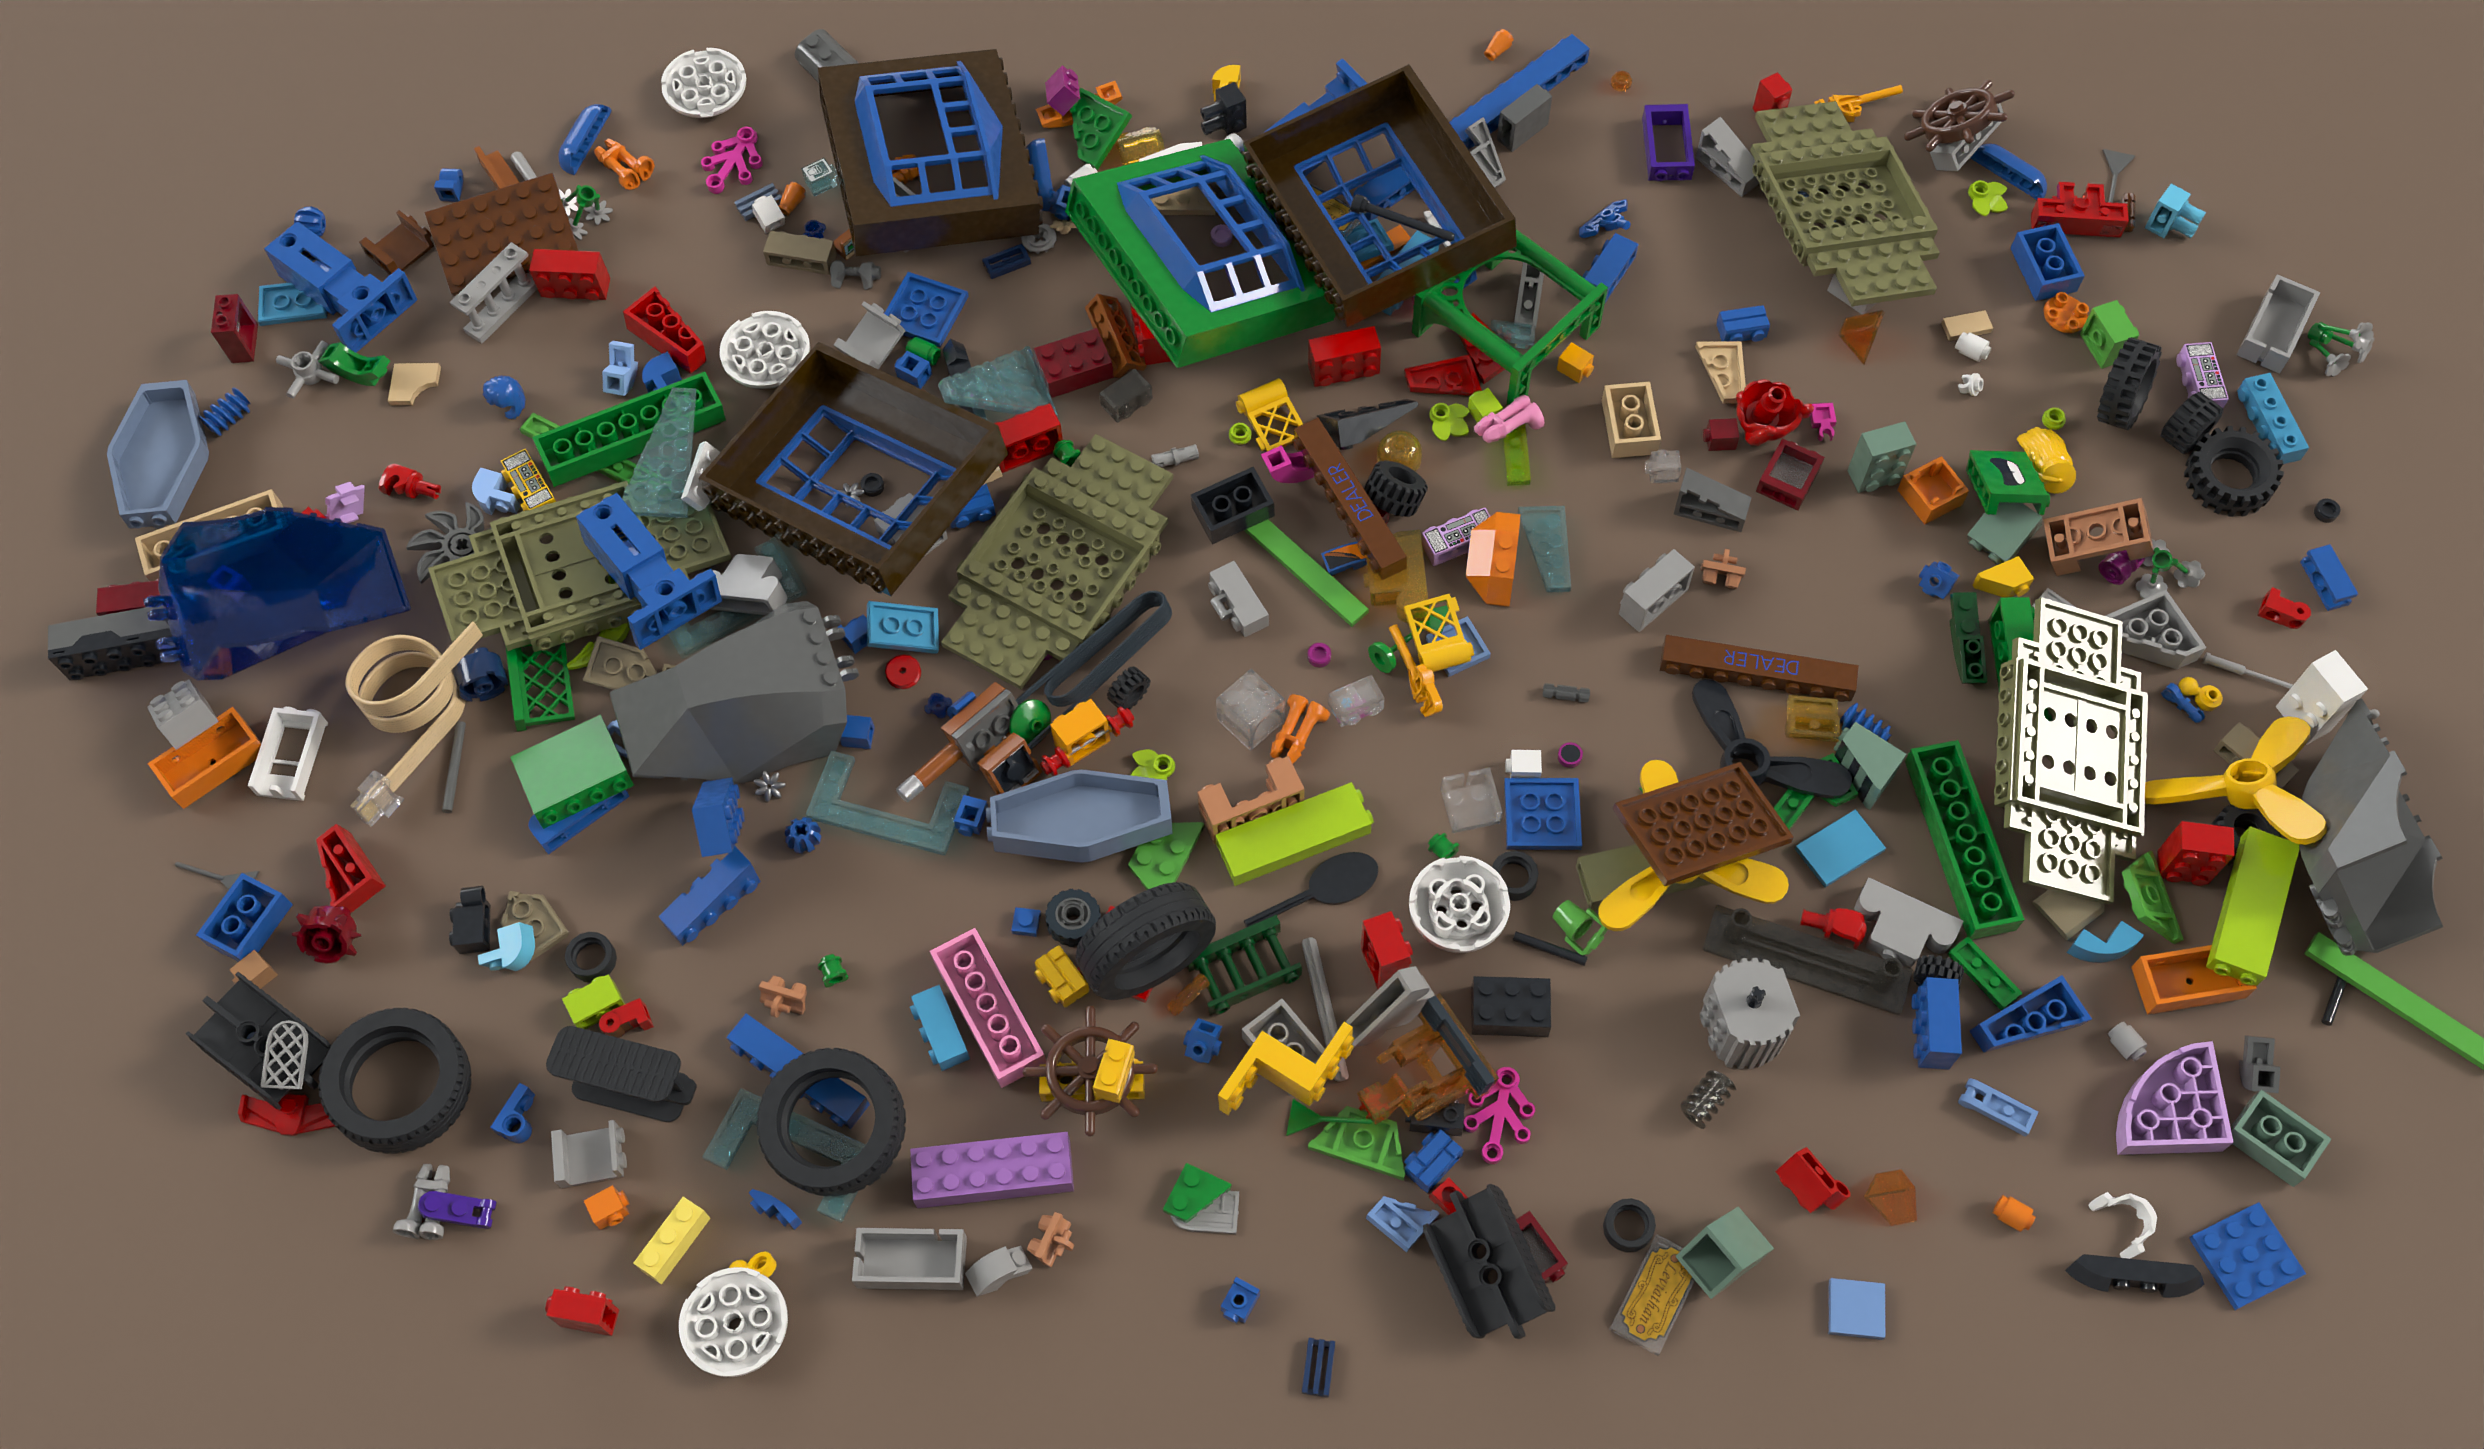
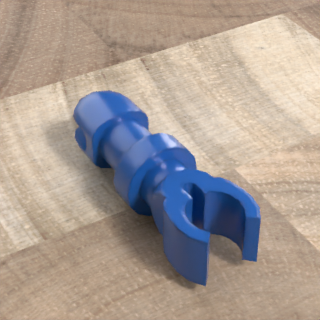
M2170 683L2161 692L2163 698L2178 705L2177 708L2180 711L2183 709L2193 722L2200 723L2205 718L2204 712L2199 708H2195L2190 703L2191 700L2188 697L2185 699L2179 687L2174 683Z

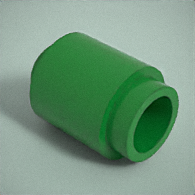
M915 337L913 340H909L906 345V351L929 361L930 365H936L940 358L941 350L935 344Z

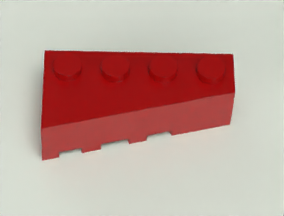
M656 286L623 311L627 330L663 354L668 351L674 363L690 374L707 361L703 342L682 321V317L670 307V303L660 295Z

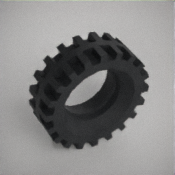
M2132 337L2125 341L2123 348L2118 353L2117 359L2114 360L2112 370L2109 372L2108 380L2104 385L2103 395L2100 398V406L2097 411L2099 412L2097 415L2098 421L2125 430L2133 427L2152 389L2154 378L2157 375V368L2160 365L2159 359L2162 355V347Z
M2227 426L2224 432L2220 428H2216L2211 435L2207 432L2201 441H2198L2185 464L2187 468L2184 471V477H2189L2186 483L2187 489L2193 488L2195 490L2192 497L2194 499L2200 497L2204 501L2202 506L2205 508L2209 505L2215 507L2214 513L2220 514L2222 510L2227 511L2229 517H2233L2236 512H2240L2241 516H2247L2250 510L2254 513L2259 511L2262 505L2265 506L2281 484L2279 481L2284 476V471H2280L2283 466V460L2276 459V456L2279 454L2277 448L2272 450L2269 448L2271 441L2269 439L2260 440L2258 438L2260 433L2256 431L2252 435L2246 433L2245 427H2240L2239 431H2234L2233 426ZM2224 458L2243 464L2253 478L2251 486L2244 489H2236L2222 484L2215 478L2211 470L2212 463Z

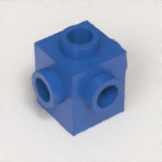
M1062 185L1056 192L1053 191L1048 202L1051 204L1049 212L1061 220L1070 219L1065 210L1071 187Z
M1934 561L1930 566L1925 565L1918 576L1922 579L1919 586L1923 587L1922 591L1932 597L1937 595L1944 599L1960 575L1951 571L1952 568L1948 564Z
M1198 1018L1191 1031L1188 1030L1183 1042V1045L1187 1046L1185 1056L1192 1058L1196 1062L1209 1064L1214 1055L1218 1056L1222 1041H1219L1222 1026Z

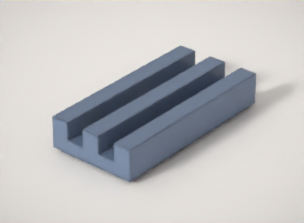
M771 183L734 203L745 221L755 217L751 208L756 199L761 196L768 197L772 195L777 205H779L782 196L775 189L774 184Z

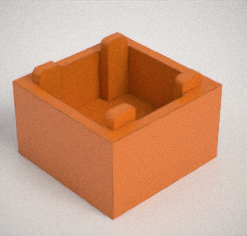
M1942 456L1904 475L1898 487V492L1924 525L1962 506L1969 492L1968 488Z

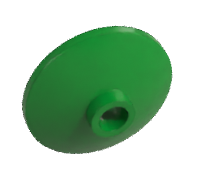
M1036 699L1022 702L1017 706L1010 718V734L1016 733L1028 745L1051 724V713L1048 706Z

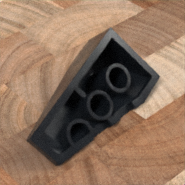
M1403 399L1378 404V408L1375 406L1358 407V412H1345V409L1317 415V418L1320 419L1336 446L1340 450H1347L1353 448L1354 444L1365 441L1416 408L1418 401Z

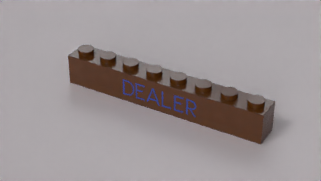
M1316 418L1294 428V439H1292L1295 449L1298 452H1302L1305 465L1308 469L1312 468L1314 471V478L1319 486L1322 485L1324 487L1329 503L1333 502L1336 506L1337 516L1341 521L1344 520L1346 522L1350 537H1355L1358 541L1359 551L1363 556L1366 555L1368 557L1372 572L1374 574L1378 573L1381 580H1384L1407 569L1406 554L1320 419Z
M1666 635L1662 647L1659 671H1665L1671 675L1684 674L1696 679L1709 678L1717 682L1727 681L1738 683L1741 686L1752 685L1762 687L1765 690L1777 689L1790 694L1802 693L1814 698L1827 697L1839 702L1852 701L1855 695L1859 665Z

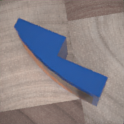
M1358 541L1321 553L1331 576L1351 567L1357 570L1369 564L1368 557L1366 555L1363 556L1359 551Z

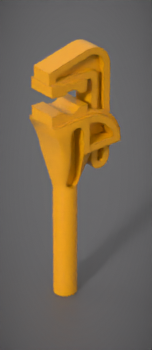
M1901 85L1860 96L1833 95L1829 97L1828 102L1836 101L1846 121L1854 122L1855 117L1861 115L1862 107L1859 105L1901 94L1903 89ZM1819 99L1818 101H1815L1814 104L1825 103V101L1823 99Z
M1398 625L1390 626L1391 635L1408 669L1413 699L1416 703L1424 702V706L1420 708L1421 714L1423 713L1424 717H1429L1441 712L1443 704L1434 685L1433 671L1431 669L1427 670L1424 664L1416 666Z

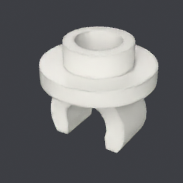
M1973 373L1972 375H1962V380L1965 384H1958L1960 393H1970L1971 396H1977L1982 391L1984 383L1978 373Z

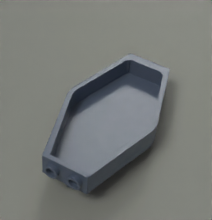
M187 380L141 384L108 446L107 457L119 515L129 529L150 526L160 529L165 525L177 523L208 461L209 449L202 421L198 417L201 415L196 394Z
M1072 770L990 797V808H986L987 823L991 822L992 826L987 827L988 842L993 841L995 852L1073 862H1090L1172 834L1167 780L1090 770Z

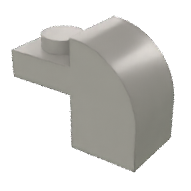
M1005 1246L978 1260L965 1275L976 1296H981L997 1291L1007 1280L1028 1274L1033 1268L1021 1246L1008 1250Z

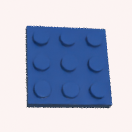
M907 272L884 314L887 316L893 314L902 321L900 325L905 329L904 336L910 338L918 337L941 348L969 297L968 291Z
M1505 778L1507 850H1581L1582 834L1578 778Z
M2260 1202L2189 1237L2234 1310L2306 1274Z

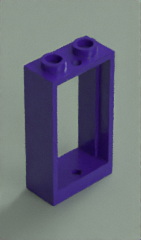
M1688 104L1645 105L1642 123L1648 181L1692 180L1695 163ZM1653 125H1682L1686 162H1656Z

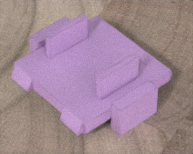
M351 482L335 486L337 493L329 495L325 499V504L327 505L325 522L329 525L337 522L339 526L358 520L357 515L363 514L364 485L354 487Z

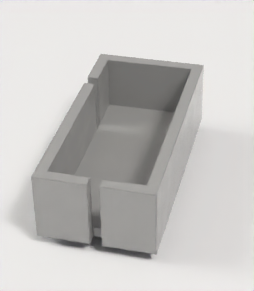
M2277 274L2261 302L2237 352V356L2254 363L2261 361V366L2280 373L2297 344L2320 292Z
M857 1228L855 1253L858 1257H854L852 1282L858 1289L963 1290L967 1236L963 1229H939V1236L942 1241H938V1236L934 1229Z

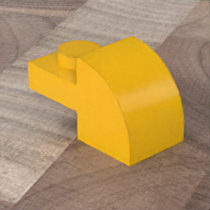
M1240 65L1224 66L1215 72L1212 78L1214 102H1216L1215 89L1233 82L1239 88L1241 81Z

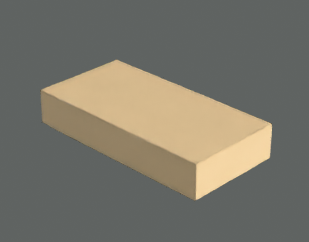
M1986 310L1943 318L1941 322L1948 341L1959 339L1963 332L1982 335L1991 333L1993 330Z

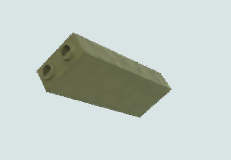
M1636 844L1578 857L1576 869L1588 907L1593 911L1599 910L1601 902L1624 882L1650 867V864ZM1698 877L1690 883L1671 884L1663 895L1712 883Z

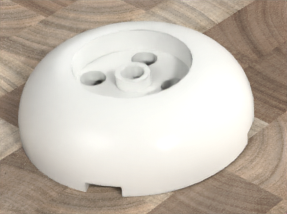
M1468 856L1448 859L1444 857L1426 866L1416 877L1410 892L1409 908L1416 929L1430 944L1448 952L1468 953L1486 947L1501 934L1509 917L1510 899L1504 880L1487 863ZM1461 890V893H1456L1452 895L1451 891ZM1478 902L1482 907L1475 911L1471 908L1472 903ZM1442 906L1447 912L1444 914L1442 911H1436V908ZM1458 921H1464L1467 924V927H1459L1456 923Z

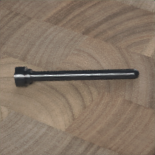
M1356 194L1352 201L1351 212L1360 215L1368 212L1450 242L1455 239L1454 233L1370 204V201L1365 196Z

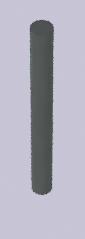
M461 721L456 722L442 808V811L445 813H452L466 727V723Z

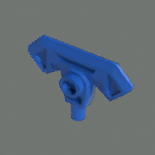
M1627 199L1612 202L1579 228V237L1586 238L1597 235L1600 227H1604L1606 231L1619 228L1629 229L1630 222L1619 214L1627 211Z

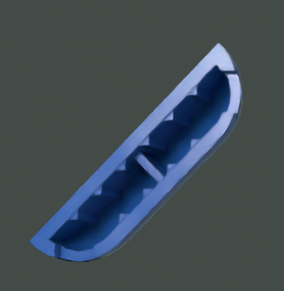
M594 104L582 110L559 150V164L565 172L572 175L576 174L612 112L610 107Z
M1038 138L1031 141L1025 149L1028 148L1029 164H1032L1034 168L1033 180L1038 182L1039 193L1037 194L1042 196V211H1049L1051 204L1048 202L1053 192L1045 139Z
M1991 143L1983 144L1970 157L1973 161L2036 200L2045 197L2047 181L2043 173L2003 147Z

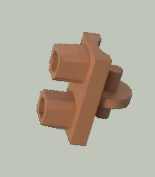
M1724 549L1723 555L1714 553L1713 560L1720 561L1721 563L1703 560L1700 571H1703L1702 580L1705 584L1715 585L1717 574L1726 575L1724 587L1737 589L1741 578L1745 575L1746 568L1727 564L1736 565L1737 558L1729 556L1730 549Z
M774 975L768 982H761L759 985L761 990L760 1002L764 1003L765 1007L771 1008V1016L777 1018L781 1012L789 1013L790 1011L803 1015L807 994L806 985L794 983L791 989L784 988L785 981L781 977Z
M1054 1212L1053 1216L1042 1215L1038 1228L1045 1232L1042 1240L1031 1239L1027 1247L1031 1254L1049 1267H1052L1056 1256H1062L1064 1249L1072 1251L1074 1248V1244L1069 1241L1072 1234L1069 1231L1071 1223L1065 1220L1062 1214Z

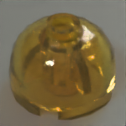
M1395 430L1386 434L1381 439L1377 449V460L1397 462L1416 471L1422 462V447L1417 437L1410 432Z

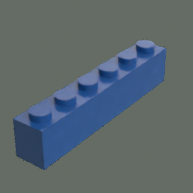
M748 1014L742 1017L726 1037L731 1044L730 1049L740 1057L746 1055L751 1059L749 1063L756 1069L762 1071L764 1068L770 1072L769 1077L771 1079L775 1077L779 1070L783 1069L784 1065L804 1054ZM840 1078L822 1080L811 1086L799 1098L802 1099L804 1096L811 1101L809 1105L817 1112L822 1113L824 1110L831 1115L829 1119L839 1127L845 1125L849 1129L855 1125L870 1105L863 1094Z

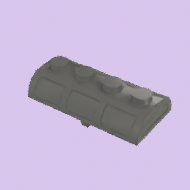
M824 29L812 32L798 44L795 50L796 60L818 83V67L858 63Z

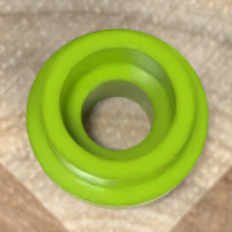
M2050 408L2044 412L2042 422L2049 429H2060L2066 422L2065 413L2059 408Z
M1236 423L1229 430V439L1234 444L1244 445L1251 439V429L1244 423Z

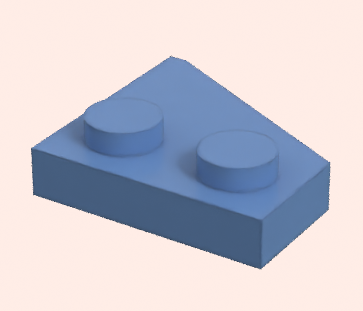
M1383 1196L1367 1214L1366 1219L1405 1252H1408L1424 1234L1423 1225L1426 1223L1432 1224L1440 1213L1433 1209L1431 1212L1416 1208L1414 1204L1400 1203L1396 1199Z

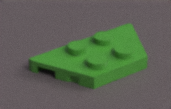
M1172 823V834L1138 845L1128 867L1135 877L1140 879L1141 884L1146 890L1177 881L1204 829V823Z
M2153 851L2144 853L2121 872L2124 878V887L2129 893L2132 902V910L2139 921L2171 943L2177 944L2184 939Z
M1346 1106L1338 1114V1117L1365 1119L1368 1113ZM1384 1118L1381 1122L1378 1119L1372 1120L1371 1124L1330 1122L1308 1144L1309 1150L1403 1181L1405 1178L1398 1127L1395 1121Z

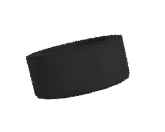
M1508 851L1498 856L1492 868L1499 874L1502 867L1506 864L1521 865L1526 868L1529 874V879L1525 886L1520 888L1507 886L1509 899L1517 901L1530 896L1536 888L1539 874L1537 864L1532 857L1520 851Z
M598 932L579 934L571 940L566 948V965L574 976L583 982H591L599 976L610 975L616 965L617 955L615 948L606 936ZM592 944L602 946L605 950V958L599 966L594 969L583 970L577 965V956L583 948Z
M1633 1198L1621 1199L1615 1202L1607 1211L1603 1223L1604 1235L1608 1242L1617 1250L1623 1252H1637L1645 1248L1652 1239L1656 1228L1655 1217L1651 1209L1642 1201ZM1625 1210L1637 1212L1645 1223L1643 1235L1632 1241L1618 1236L1614 1230V1219L1618 1213Z

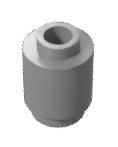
M2121 1022L2109 1031L2110 1042L2126 1060L2133 1059L2137 1061L2147 1053L2145 1048L2148 1044L2131 1025Z

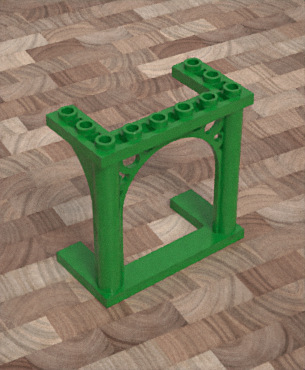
M1517 229L1516 247L1414 295L1412 333L1418 338L1433 324L1443 325L1461 335L1510 372L1506 405H1510L1515 398L1521 395L1528 396L1532 370L1580 324L1579 336L1585 340L1600 327L1608 287L1602 282L1598 286L1591 284ZM1504 259L1527 263L1545 274L1581 302L1523 355L1478 322L1465 306L1463 300L1464 284L1470 274L1484 264L1492 271ZM1457 278L1460 280L1458 283H1453ZM1450 288L1456 290L1457 294L1446 296L1442 292ZM1457 301L1459 303L1458 306H1455L1453 302Z

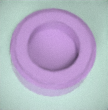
M1217 225L1211 231V241L1218 247L1228 246L1233 240V233L1227 225Z

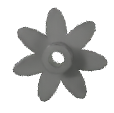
M844 483V490H838L860 501L858 496L864 493L863 489H858V483H854L851 487Z
M763 771V780H754V783L760 786L755 795L758 796L765 793L766 802L770 801L772 794L777 798H781V793L778 789L785 787L786 784L777 782L779 773L773 774L770 778L767 771Z

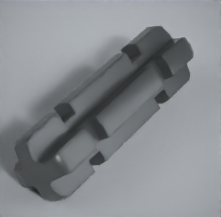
M1545 683L1542 694L1543 697L1547 698L1556 696V699L1571 701L1579 699V702H1588L1590 689L1583 687L1577 689V687L1557 685L1555 687L1554 684Z

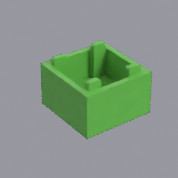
M2115 300L2092 308L2080 332V336L2100 368L2103 369L2113 365L2120 349L2123 348L2125 341L2129 337L2138 339L2139 331L2129 320L2124 307Z

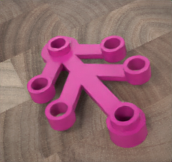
M751 127L740 128L736 137L713 142L711 148L715 156L702 158L701 165L705 171H712L716 164L725 162L718 174H711L707 177L706 185L710 192L719 194L723 191L725 187L724 180L735 164L739 171L740 183L748 185L752 182L751 172L747 170L742 157L745 149H747L750 155L749 163L751 168L759 169L762 167V158L757 154L754 146L758 136ZM736 146L734 150L725 152L726 148Z
M1502 1067L1496 1071L1494 1075L1495 1081L1486 1093L1479 1096L1476 1091H1472L1468 1098V1103L1471 1107L1479 1108L1483 1105L1485 1098L1499 1091L1496 1102L1475 1115H1468L1463 1123L1464 1129L1467 1132L1473 1133L1477 1131L1481 1123L1494 1116L1489 1142L1482 1149V1158L1488 1164H1496L1502 1159L1503 1148L1500 1145L1504 1118L1515 1132L1514 1138L1516 1142L1525 1144L1531 1136L1530 1130L1522 1125L1508 1104L1510 1093L1519 1105V1114L1523 1119H1531L1535 1114V1106L1528 1102L1518 1087L1520 1082L1519 1074L1510 1067ZM1502 1078H1510L1511 1083L1504 1084ZM1473 1096H1479L1481 1101L1479 1103H1475L1472 1101L1471 1098ZM1529 1107L1532 1113L1525 1114L1522 1109ZM1473 1120L1476 1126L1469 1127L1466 1122ZM1521 1131L1525 1132L1527 1138H1519L1518 1133ZM1490 1150L1495 1151L1497 1156L1490 1158L1487 1152Z

